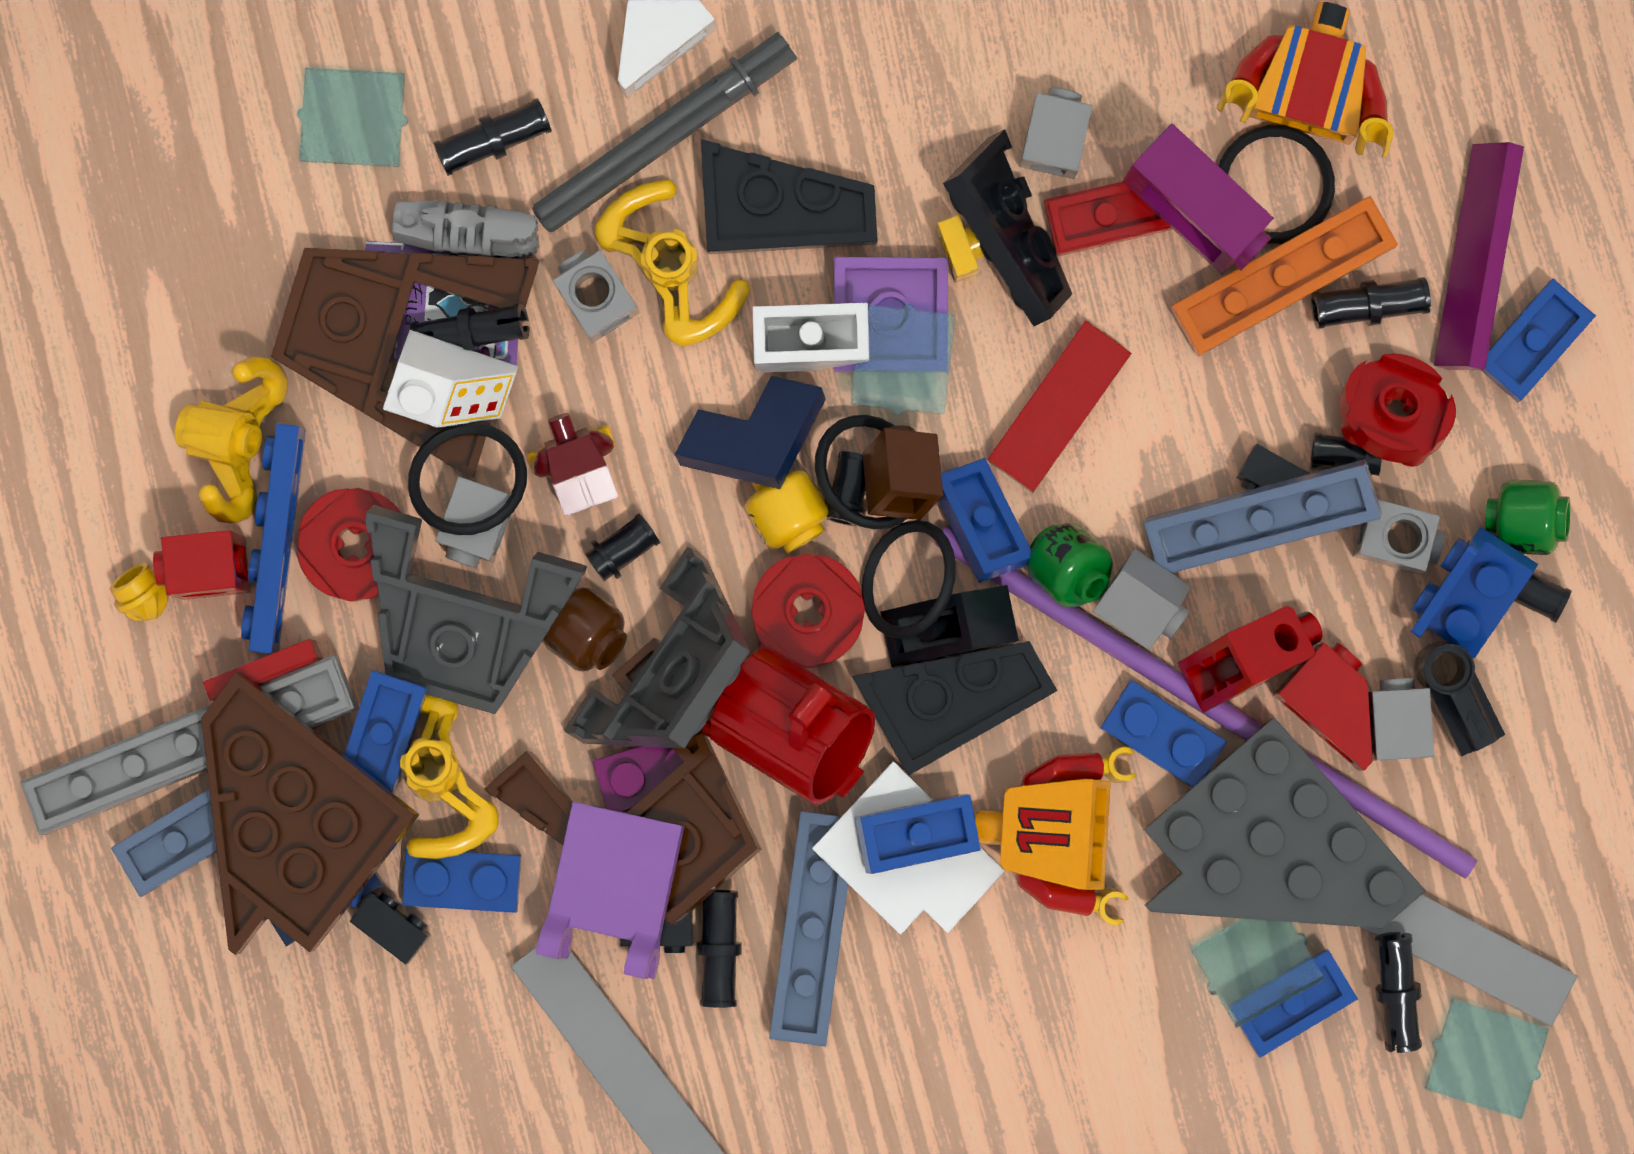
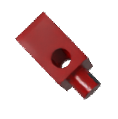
M1287 605L1223 635L1180 660L1177 664L1202 713H1205L1315 656L1313 645L1322 640V628L1312 613L1305 611L1296 615L1294 609ZM1234 660H1235L1236 664L1238 665L1240 671L1236 668V666H1235V664H1234Z

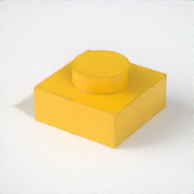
M959 215L938 222L936 232L945 256L948 258V264L955 283L977 275L979 267L976 260L984 258V254L981 250L980 242L970 226L964 228Z

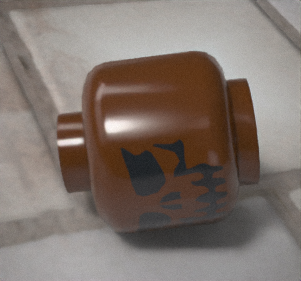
M578 587L574 590L543 639V643L547 649L577 671L584 672L593 668L602 670L608 667L624 648L627 640V634L623 631L625 620L619 609L588 587Z

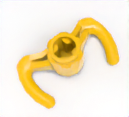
M670 179L647 182L624 192L613 201L596 222L594 233L601 248L608 252H618L631 256L664 301V335L676 345L686 347L705 341L723 330L739 314L751 289L745 280H735L731 283L723 300L711 313L700 320L689 318L688 284L697 273L698 255L696 248L691 244L687 235L678 229L665 233L655 231L650 235L624 228L626 217L635 210L650 203L672 199L677 192L675 183ZM631 242L644 245L642 252H640L636 245H632ZM678 290L679 306H674V298L670 291Z
M248 357L235 364L232 368V375L236 381L245 383L254 378H261L262 384L225 405L202 400L198 405L187 404L179 413L176 421L175 441L180 448L186 449L189 456L208 460L230 498V501L227 502L222 497L218 488L212 484L204 485L199 489L198 496L206 512L219 522L235 524L247 520L252 515L257 504L258 495L253 488V481L249 474L250 459L256 456L261 446L262 432L259 426L264 416L284 401L288 388L286 374L276 362L267 357Z
M426 695L421 713L428 716L422 737L413 741V746L406 754L401 756L400 769L406 785L414 796L427 802L443 801L469 821L468 826L463 831L450 836L439 838L413 837L407 842L406 848L411 857L442 859L458 856L482 844L496 832L499 825L497 808L490 801L484 800L468 787L460 768V763L450 740L453 724L458 718L459 707L457 703ZM436 731H438L440 741L433 740ZM457 787L461 796L467 800L466 803H463L453 795Z

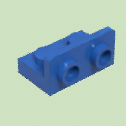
M1479 527L1469 543L1458 538L1440 565L1449 572L1441 585L1438 587L1429 581L1411 608L1413 612L1420 615L1410 631L1411 633L1420 638L1428 628L1449 643L1466 649L1472 658L1477 656L1538 566V563L1482 527Z

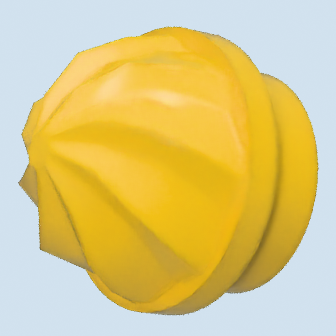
M145 562L137 564L124 572L110 587L111 593L116 598L114 603L116 609L134 621L157 619L162 615L167 606L169 596L166 595L165 585L157 586L154 572Z

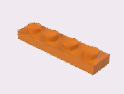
M1370 195L1249 262L1242 271L1237 269L1173 304L1170 308L1196 355L1199 357L1396 248L1398 243Z

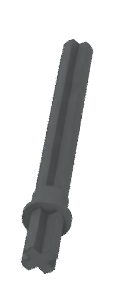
M777 32L739 60L734 56L729 59L731 65L535 203L532 208L535 216L548 232L556 231L749 93H752L754 97L758 95L759 91L757 88L796 61L797 56L784 37Z

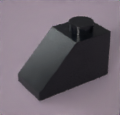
M1008 585L952 594L945 610L925 631L913 637L902 639L885 635L891 667L1019 641ZM937 598L880 611V614L891 625L899 627L908 626L922 619L933 607Z

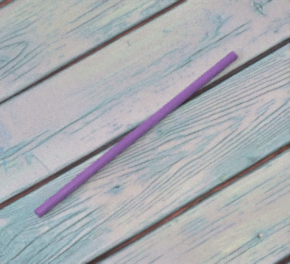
M946 525L943 532L951 543L955 558L971 567L953 530ZM1017 569L990 579L999 586L1008 585L1010 593L1202 713L1184 675L1077 607L1060 606L1031 578ZM1228 702L1202 713L1244 740H1247L1263 726V724ZM1305 752L1356 811L1464 879L1469 876L1476 865L1477 859Z

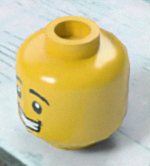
M794 470L789 472L781 489L751 483L756 492L747 499L744 510L763 543L768 548L778 549L783 547L786 553L789 554L826 531L822 523L827 519L828 506L825 505L822 495L806 471Z

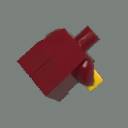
M563 413L549 419L548 423L554 439L545 442V447L539 448L538 452L530 451L526 457L533 475L551 477L564 517L618 498L604 456L612 452L616 445L610 427L608 425H601L599 430L593 428L588 431L586 427L576 431L569 413Z

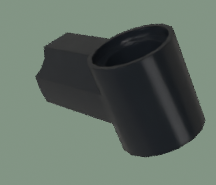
M1443 642L1428 644L1420 650L1415 659L1414 671L1416 678L1424 688H1430L1431 700L1458 755L1464 756L1478 751L1503 737L1505 733L1475 673L1474 661L1469 652L1459 645ZM1448 652L1456 660L1457 673L1450 682L1440 684L1433 677L1432 663L1437 656Z

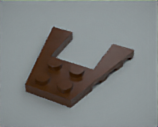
M304 248L271 357L388 429L421 447L431 436L450 426L437 428L384 410L383 407L388 392L382 391L414 283L495 308L514 306V304L522 303L526 308L540 260ZM484 421L472 422L490 425V423ZM477 434L457 436L443 442L430 454L464 475L474 478L486 436Z
M653 638L611 675L625 692L628 691L661 642L660 640ZM701 730L693 735L685 748H673L684 762L627 812V814L685 826L664 919L671 925H677L762 850L708 737ZM526 751L484 789L488 794L498 798L519 813V816L537 829L544 831L563 845L573 801L532 752Z

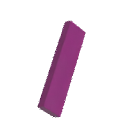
M1510 142L1472 144L1434 366L1447 370H1485L1524 146Z

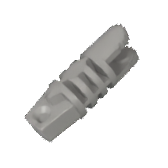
M442 200L397 202L394 209L392 235L393 241L437 252L450 251V253L456 254L463 252L467 255L482 254L487 257L497 255L527 258L528 256H533V253H537V248H539V236L536 235V232H538V220L535 219V215H530V212L499 209L496 206L490 205L482 207L480 204L464 205L461 202L453 204Z

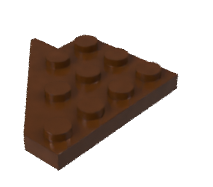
M236 672L201 717L228 950L234 955L241 954L265 921L269 919L308 952H313L318 948L420 814L242 672Z

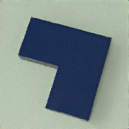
M771 376L748 421L698 409L675 452L679 465L781 489L826 400L822 387Z

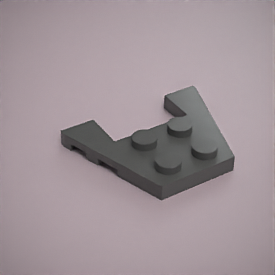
M373 505L367 511L365 521L367 533H371L374 557L371 559L373 581H377L381 611L378 613L385 674L428 687L427 695L496 714L585 575L587 565L537 552L531 560L522 605H518L413 575L412 567L422 519Z
M689 547L685 549L659 588L684 605V608L618 705L592 688L565 727L564 731L583 744L685 748L693 735L697 734L706 724L709 711L724 689L733 683L739 675L741 664L749 654L750 649L708 560Z

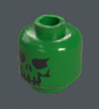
M1508 480L1502 485L1498 499L1488 498L1486 530L1496 533L1497 538L1522 554L1549 555L1556 550L1559 542L1568 541L1571 516L1570 497L1561 496L1558 485L1551 481Z
M1064 523L1047 527L1035 537L1030 546L1032 551L1028 561V572L1032 581L1062 607L1075 608L1094 602L1105 593L1113 567L1112 557L1109 550L1087 530L1077 523Z

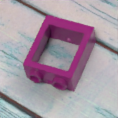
M1173 123L1134 162L1123 180V183L1221 275L1232 264L1242 271L1271 239L1263 230L1274 217Z

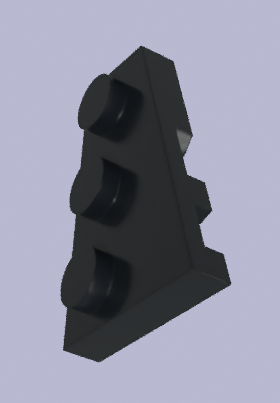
M1004 129L988 137L955 170L943 185L949 193L953 207L959 214L963 215L979 240L983 254L995 265L1009 287L1014 303L1024 311L1034 327L1051 319L1070 298L1072 291L1047 231L1039 226H1034L1030 217L1026 199L1031 197L1032 194L1025 177L1015 179L1004 152L1013 147Z
M701 139L708 255L877 245L874 185L812 168L798 167L772 160L771 157L752 152L738 151Z
M1030 641L852 676L869 708L875 712L878 724L908 776L1058 691Z

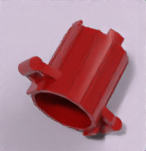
M760 645L758 651L752 653L741 664L739 675L733 683L724 689L716 703L710 722L707 720L701 731L717 743L718 746L808 802L818 806L831 800L836 794L844 799L864 774V771L859 768V764L864 759L874 735L876 715L868 706L771 647L766 648Z

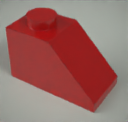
M1338 642L1332 649L1326 643L1317 644L1314 648L1315 656L1300 664L1273 696L1358 771L1366 770L1373 760L1368 682L1357 672L1363 664Z

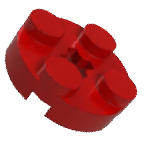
M1397 353L1384 354L1379 361L1369 362L1368 364L1364 361L1359 364L1344 385L1339 401V410L1343 420L1341 432L1349 443L1360 446L1373 456L1390 462L1402 463L1410 467L1419 466L1424 463L1429 455L1436 452L1442 446L1452 430L1456 418V404L1452 394L1448 399L1446 392L1439 385L1443 378L1434 368L1408 355ZM1393 400H1399L1404 403L1403 411L1410 416H1397L1390 412L1386 405H1390Z
M361 488L338 489L317 499L305 512L300 523V532L297 539L298 562L304 575L318 590L328 596L349 602L379 597L377 581H373L371 559L374 557L371 533H367L365 519L367 511L373 505L402 513L385 496ZM347 530L355 535L363 531L368 535L369 540L364 545L368 553L362 559L355 555H351L346 559L342 557L340 550L343 549L345 543L341 536Z
M802 554L784 558L772 565L764 573L754 590L751 615L756 635L764 647H771L802 667L813 668L832 663L851 649L862 630L865 606L860 585L845 566L828 556ZM800 596L807 601L814 596L820 598L823 603L818 611L823 617L822 621L817 625L810 621L805 622L802 626L797 624L793 619L798 613L797 608L793 605L795 599Z

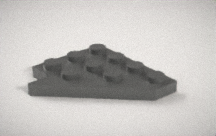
M1275 717L1269 719L1143 829L1180 872L1177 877L1144 904L1150 912L1383 929L1426 891Z

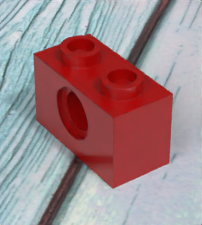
M231 530L161 537L162 551H155L153 553V567L157 586L165 585L166 595L187 600L251 593L248 580L249 568L245 536Z

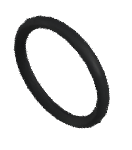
M1267 125L1252 129L1239 136L1227 148L1220 160L1219 167L1228 175L1231 164L1238 153L1254 141L1267 137H1283L1294 140L1303 145L1315 157L1323 176V194L1315 213L1304 224L1295 229L1284 232L1264 231L1271 237L1267 244H1284L1323 222L1334 198L1335 176L1331 162L1324 149L1312 137L1298 129L1284 125Z
M852 415L838 420L826 430L819 441L815 453V473L824 498L834 511L847 521L860 527L874 530L888 529L903 523L907 519L895 517L874 518L864 516L850 509L834 492L826 469L830 445L843 431L863 426L882 431L884 428L895 425L882 418L870 415Z
M481 423L453 425L431 436L414 456L408 474L409 496L418 515L430 526L453 535H475L489 531L503 523L521 502L527 485V467L524 455L517 443L505 432ZM477 434L489 437L499 442L508 451L515 467V484L504 506L488 518L474 523L458 524L436 516L425 504L420 491V474L430 453L443 442L457 436Z
M921 520L903 522L888 531L879 540L869 556L862 578V597L865 611L874 627L888 637L902 639L913 637L925 631L939 618L947 606L955 583L956 562L951 543L939 527ZM912 532L926 533L937 542L943 554L945 568L941 592L930 611L919 621L902 627L891 625L881 617L874 603L873 580L877 565L887 548L899 537Z

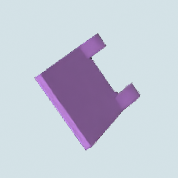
M572 802L550 908L539 935L536 954L555 959H568L573 939V928L632 941L624 966V974L643 979H655L660 959V938L685 826Z

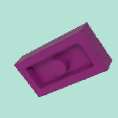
M640 746L596 759L592 762L606 809L624 812L636 805L684 761L673 748Z

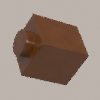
M904 425L884 428L863 452L868 515L921 520L943 497L937 434L917 432L914 428Z

